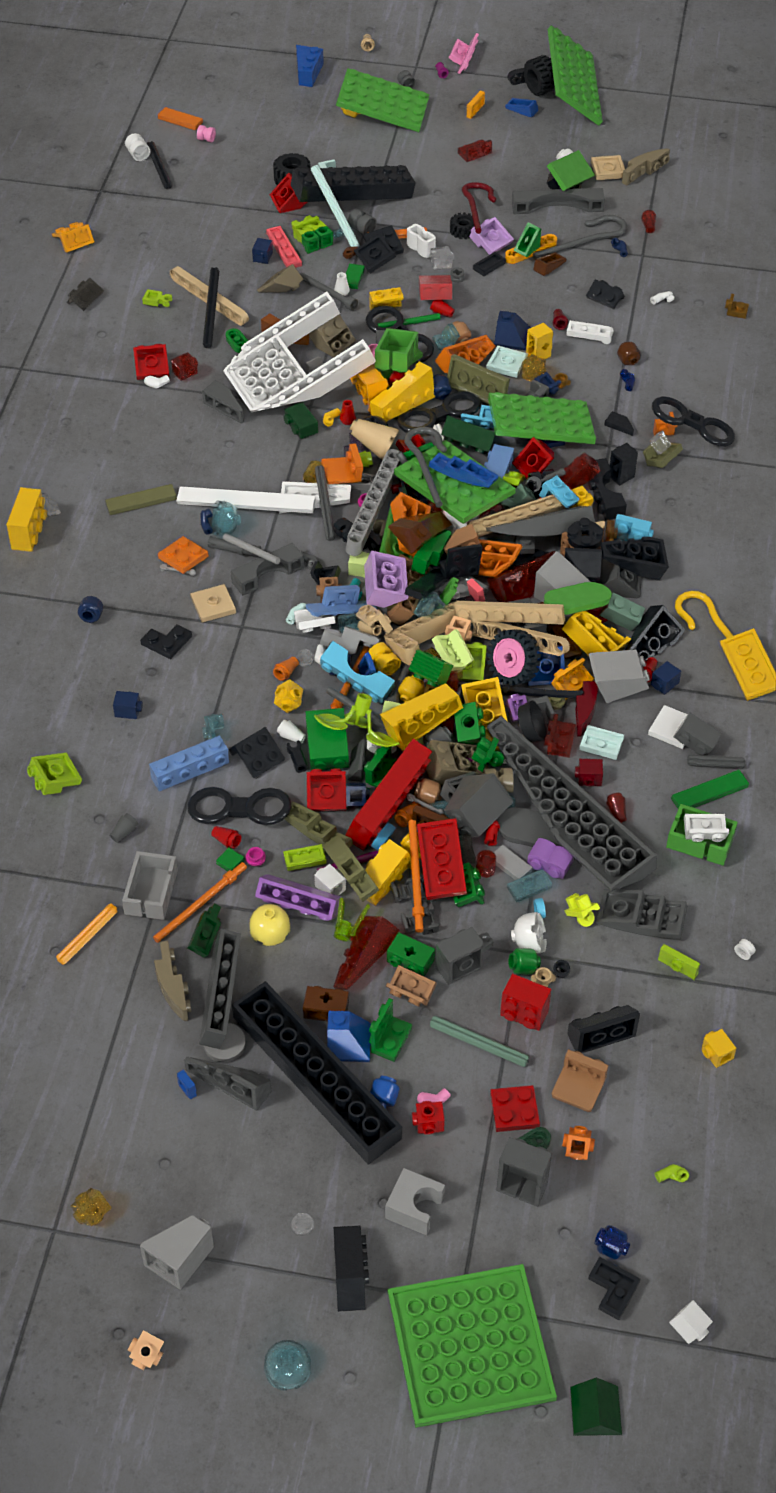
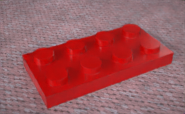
M457 819L417 824L426 899L432 900L466 895L467 890Z

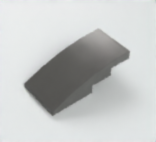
M604 889L596 922L599 925L629 933L659 938L681 939L688 906L686 901H666L665 896L645 895L643 890L616 889L610 891L609 889Z

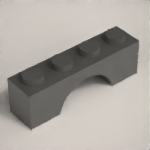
M293 543L270 552V554L280 558L278 565L259 557L232 569V584L242 596L258 589V580L265 573L280 571L290 575L303 569L304 557Z

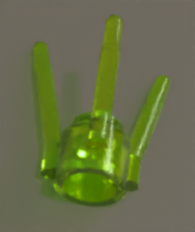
M341 897L339 899L337 923L333 936L340 941H349L350 936H355L357 928L365 917L370 905L367 904L355 925L351 927L349 921L343 920L345 901Z

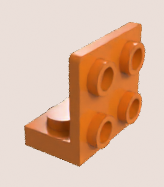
M349 444V451H346V457L321 459V464L325 469L327 484L362 481L363 464L356 444Z

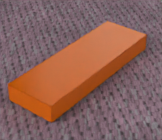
M167 107L158 114V119L192 130H197L199 125L203 123V118Z

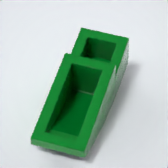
M446 531L426 542L415 554L411 570L425 575L430 564L438 566V561L441 560L445 553L444 547L451 538L452 532Z

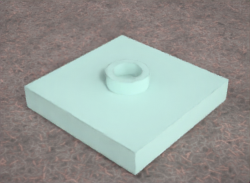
M497 345L486 368L496 373L517 378L528 358V353Z

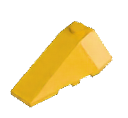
M498 677L462 684L465 704L476 702L479 708L482 707L484 718L481 719V723L485 726L486 739L492 741L493 738L487 730V726L501 716L507 721ZM496 746L495 751H501L499 747Z

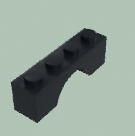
M607 458L587 461L584 477L589 481V489L594 493V501L599 505V513L603 514L605 521L616 519L617 514L626 515L627 504L622 493L613 492L604 486L610 482L611 467Z

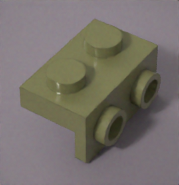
M662 434L643 451L647 466L663 468L683 448L679 443H668L666 435Z

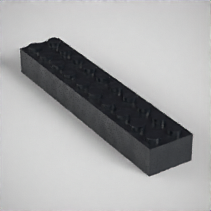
M266 981L232 1004L233 1018L368 1165L402 1140V1126Z

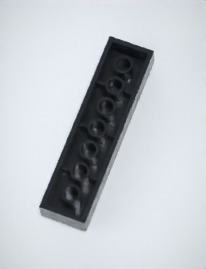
M403 165L320 168L337 201L411 199L413 197L416 182L407 167ZM311 168L293 169L290 185L299 202L327 201Z

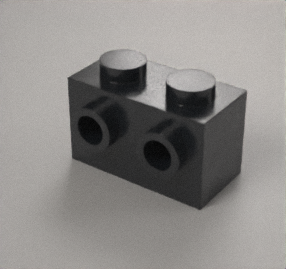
M628 443L618 446L611 451L609 464L611 467L610 478L619 486L635 477L638 451Z

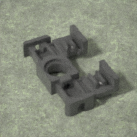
M420 876L422 902L428 904L424 908V931L421 932L423 935L429 934V931L433 933L438 932L439 923L435 924L432 915L434 914V907L432 901L426 899V893L422 885L424 877ZM408 878L406 884L396 886L394 882H391V891L395 903L401 902V899L407 898V900H410L411 898V903L414 907L412 878ZM401 913V922L405 934L416 932L415 918L413 916L406 918L404 913Z

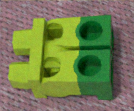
M309 215L301 222L297 220L291 222L294 238L301 242L307 254L333 245V231L319 220L318 216L312 217Z

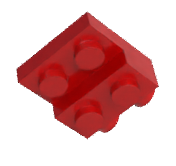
M166 344L133 347L137 380L145 379L147 376L157 378L165 375L170 376Z
M313 769L311 772H307V808L315 812L346 811V771L331 769L330 771L322 772L321 769Z

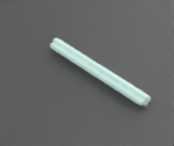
M318 165L313 166L311 171L350 246H360Z

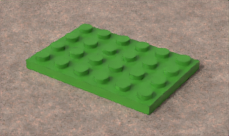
M347 68L336 106L419 132L430 94Z
M500 392L489 393L488 395L496 436L530 439L535 437L541 440L595 444L596 436L586 401L567 400L565 398L554 399L550 397L539 398L532 395L521 396L517 394H502Z
M447 440L442 442L447 448L445 453L440 452L436 446L422 453L443 504L440 508L462 524L515 494L516 488L500 477L487 488L458 481L430 468L429 462L439 452L450 459L456 456L465 462L471 459L481 465ZM416 457L394 468V475L434 503Z

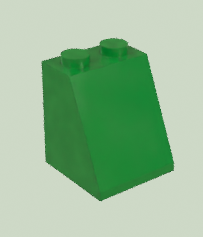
M344 708L305 711L310 770L349 768L346 729H330L319 723L314 717L315 714H333L344 719Z

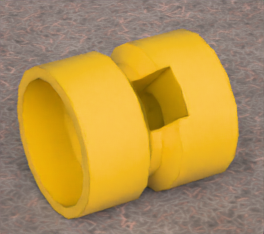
M384 642L375 644L368 651L378 671L391 676L399 669L401 660Z

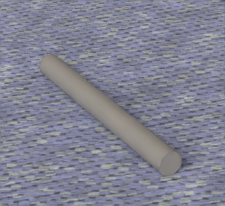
M227 533L223 536V540L274 564L278 565L280 563L279 557Z

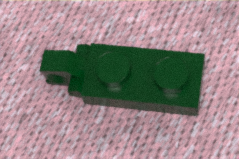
M216 903L209 907L208 911H203L187 947V949L203 958L209 955L221 925L218 918L221 906Z

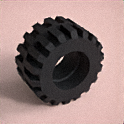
M541 55L526 61L523 70L524 78L531 93L540 96L553 91L555 85L550 58L546 55Z
M298 153L279 156L273 162L275 184L278 185L288 173L292 174L293 169L311 168L310 160Z

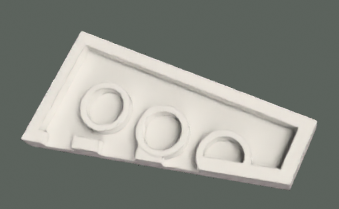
M282 482L281 493L313 495L316 498L314 508H321L317 483ZM327 484L330 506L350 503L351 485Z

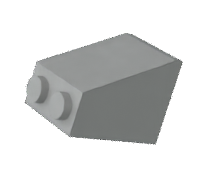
M556 551L536 572L534 597L544 602V595L550 590L591 581L562 554Z
M637 650L589 654L595 682L606 703L649 689L647 681L650 680L648 671L644 670L646 662L643 655L639 656Z
M193 1215L144 1241L140 1245L144 1266L180 1290L214 1248L211 1225L205 1219H198Z

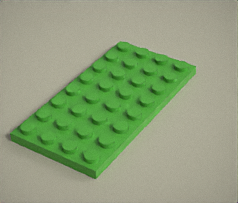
M551 25L547 30L556 96L599 126L603 120L593 55L590 51L584 50L579 43L573 42L569 36L562 34L560 29L554 28Z

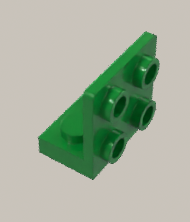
M389 998L386 1004L381 1005L377 1021L373 1020L371 1023L369 1043L371 1044V1053L395 1062L412 1030V1024L393 1017V999Z

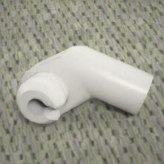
M667 291L651 297L650 301L655 305L664 299L667 302H671L675 297L671 291Z
M167 375L161 378L147 376L144 379V383L147 386L155 389L170 382Z

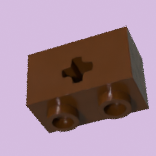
M307 986L303 1004V1018L328 1022V1011H348L349 991L327 989L321 986Z

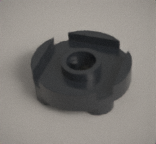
M581 518L580 521H576L569 526L567 531L568 543L574 548L596 549L602 542L604 530L588 518Z

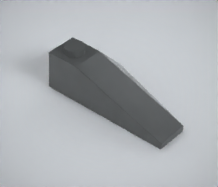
M192 1057L184 1059L186 1071L256 1111L272 1092L271 1081L264 1074Z

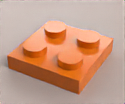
M184 536L158 553L160 560L182 574L209 557L207 550Z

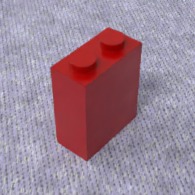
M450 275L419 276L420 300L452 299Z

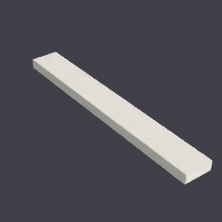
M180 487L176 501L177 504L313 513L316 498L313 495Z

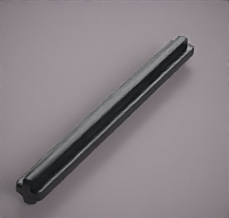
M217 267L210 269L203 335L204 348H211L213 341L220 272Z

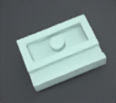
M587 725L579 750L616 760L624 740V735Z

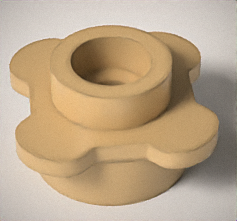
M540 967L536 970L535 975L531 976V981L546 987L556 980L555 975L545 967Z

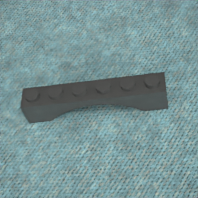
M603 188L567 189L565 191H562V189L519 190L512 192L513 214H529L537 209L548 206H570L587 212H604L605 197Z

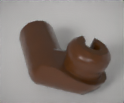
M347 247L343 252L344 258L351 259L355 255L354 250L358 247Z

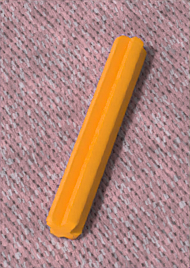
M112 903L108 904L56 956L57 961L65 965L118 912L117 907Z

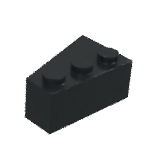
M361 1225L333 1227L338 1312L365 1310V1284H369L368 1269L364 1270V1266H368L367 1252H363L362 1249H367L366 1235H361Z

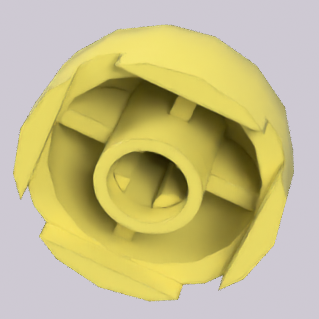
M264 904L252 913L249 922L250 934L256 942L258 940L263 942V945L273 946L282 943L290 932V920L284 909L278 905Z

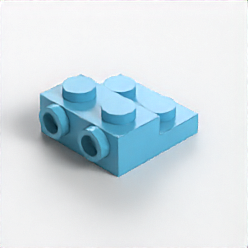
M617 514L613 541L618 539L628 541L631 538L639 540L642 537H653L652 522Z

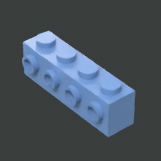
M220 735L150 763L151 779L158 791L182 783L228 764V748Z

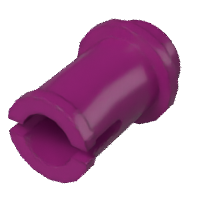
M438 62L435 66L438 76L446 78L449 71L442 62Z

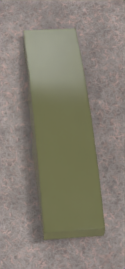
M291 802L292 808L285 820L317 844L324 845L339 834L348 848L353 845L351 838L337 832L336 826L322 820L319 813L296 802Z

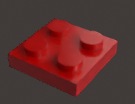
M533 1085L490 1089L496 1132L540 1128Z

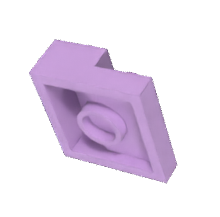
M496 217L490 220L486 219L481 224L482 231L480 234H477L475 227H473L469 236L478 248L482 246L489 255L498 252L514 241L513 237Z

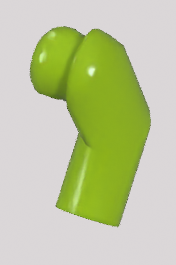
M675 1164L654 1173L659 1183L668 1178L678 1182H685L689 1178V1172Z

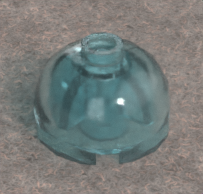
M217 500L215 504H218V506L213 508L212 528H216V532H213V534L216 536H224L226 533L232 534L236 530L237 525L241 523V515H238L237 508L230 502Z
M282 1340L275 1343L269 1348L264 1359L266 1378L273 1387L283 1391L300 1388L308 1380L311 1373V1359L306 1348L294 1340Z

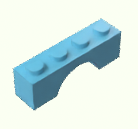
M332 641L320 658L322 669L328 673L333 672L340 681L350 683L357 692H364L370 695L373 702L383 704L395 687V680L381 671L372 675H360L354 672L347 661L348 650Z

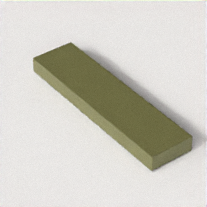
M169 484L105 499L109 515H114L177 500V495L173 485Z

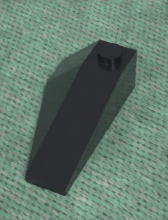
M664 605L650 606L642 616L641 622L636 627L625 650H637L639 656L643 655L646 661L649 657L659 655L664 649L674 645L685 629Z

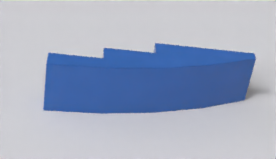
M439 452L429 462L430 468L458 481L489 488L499 478L497 474L471 459L467 462L456 456L450 459Z

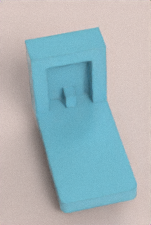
M558 476L547 480L541 486L542 490L539 494L541 498L553 494L565 508H569L579 501L576 494Z

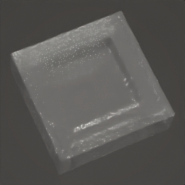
M664 431L658 432L649 440L657 455L662 454L671 446Z

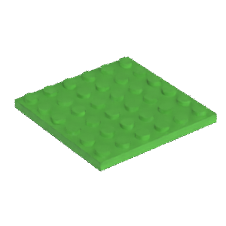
M524 1264L388 1289V1298L415 1428L557 1400Z

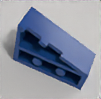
M296 45L298 83L301 86L313 87L324 64L323 49Z

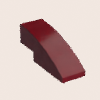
M583 681L582 690L584 693L576 695L577 737H581L586 731L587 725L590 724L595 712L598 686L595 681Z

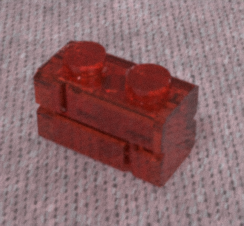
M584 452L564 468L566 474L561 476L560 479L572 490L585 485L601 470L597 461Z

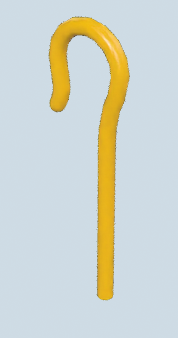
M687 591L679 595L675 600V610L687 622L690 630L695 629V622L683 610L682 603L686 599L697 598L705 602L713 622L726 638L734 636L722 622L711 598L699 591Z

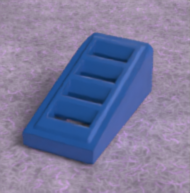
M512 98L505 105L506 109L527 117H533L538 112L536 100Z
M367 652L357 666L360 675L376 673L372 657Z

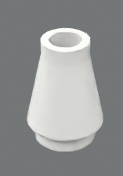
M340 272L337 274L334 290L347 296L350 288L346 274Z
M283 720L277 729L280 737L294 742L299 740L302 744L306 738V734L290 720Z

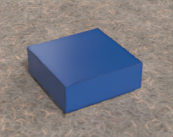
M184 1069L178 1072V1085L186 1096L190 1099L197 1096L196 1086Z

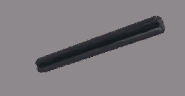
M153 141L147 142L150 148V156L164 188H171V180Z

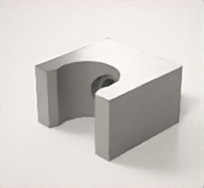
M403 1168L385 1205V1219L427 1236L430 1230V1216L419 1211L415 1205L423 1200L442 1204L445 1196V1185Z

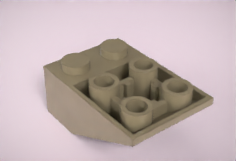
M431 740L427 745V748L432 751L429 757L431 762L426 768L429 779L444 785L447 779L473 771L476 775L484 774V770L481 772L477 769L479 763L474 760L470 762L466 759V757H472L477 749V745Z

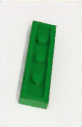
M736 770L673 794L671 800L678 809L680 804L696 808L748 788L749 782L740 770Z

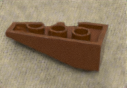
M440 511L399 518L389 525L388 528L405 548L413 554L426 542L441 534L453 524Z

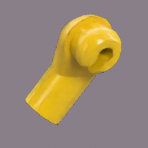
M336 408L325 413L323 424L328 427L332 426L334 418L340 416V410Z

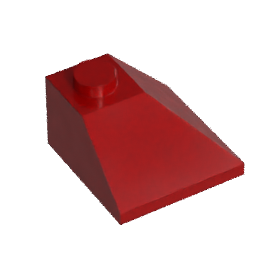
M288 173L269 194L279 213L301 209L307 203L299 202L290 185L291 173Z
M533 437L512 464L528 479V473L536 471L542 473L554 459V452L545 442Z

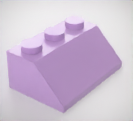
M371 551L364 565L367 604L385 608L408 599L409 596L404 594L406 587H408L406 559Z

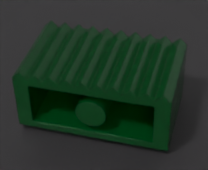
M303 402L285 409L284 421L287 425L291 426L294 435L297 434L300 439L318 433V420H316Z

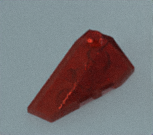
M556 551L549 552L511 568L496 577L487 579L493 596L498 602L507 603L530 598L535 591L536 572Z
M360 916L350 934L349 940L352 942L350 948L345 949L344 955L346 960L339 968L333 987L335 989L348 990L387 951L400 930L383 916Z

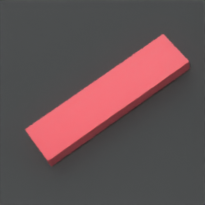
M277 226L266 229L267 236L272 240L273 246L285 266L288 267L291 264L295 268L302 266L300 257L282 227Z

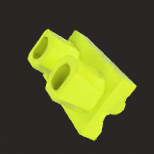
M575 893L567 897L566 901L569 908L564 910L566 915L577 917V922L581 926L588 927L592 925L595 917L591 910L600 909L598 903L591 902L588 894L579 896V894Z

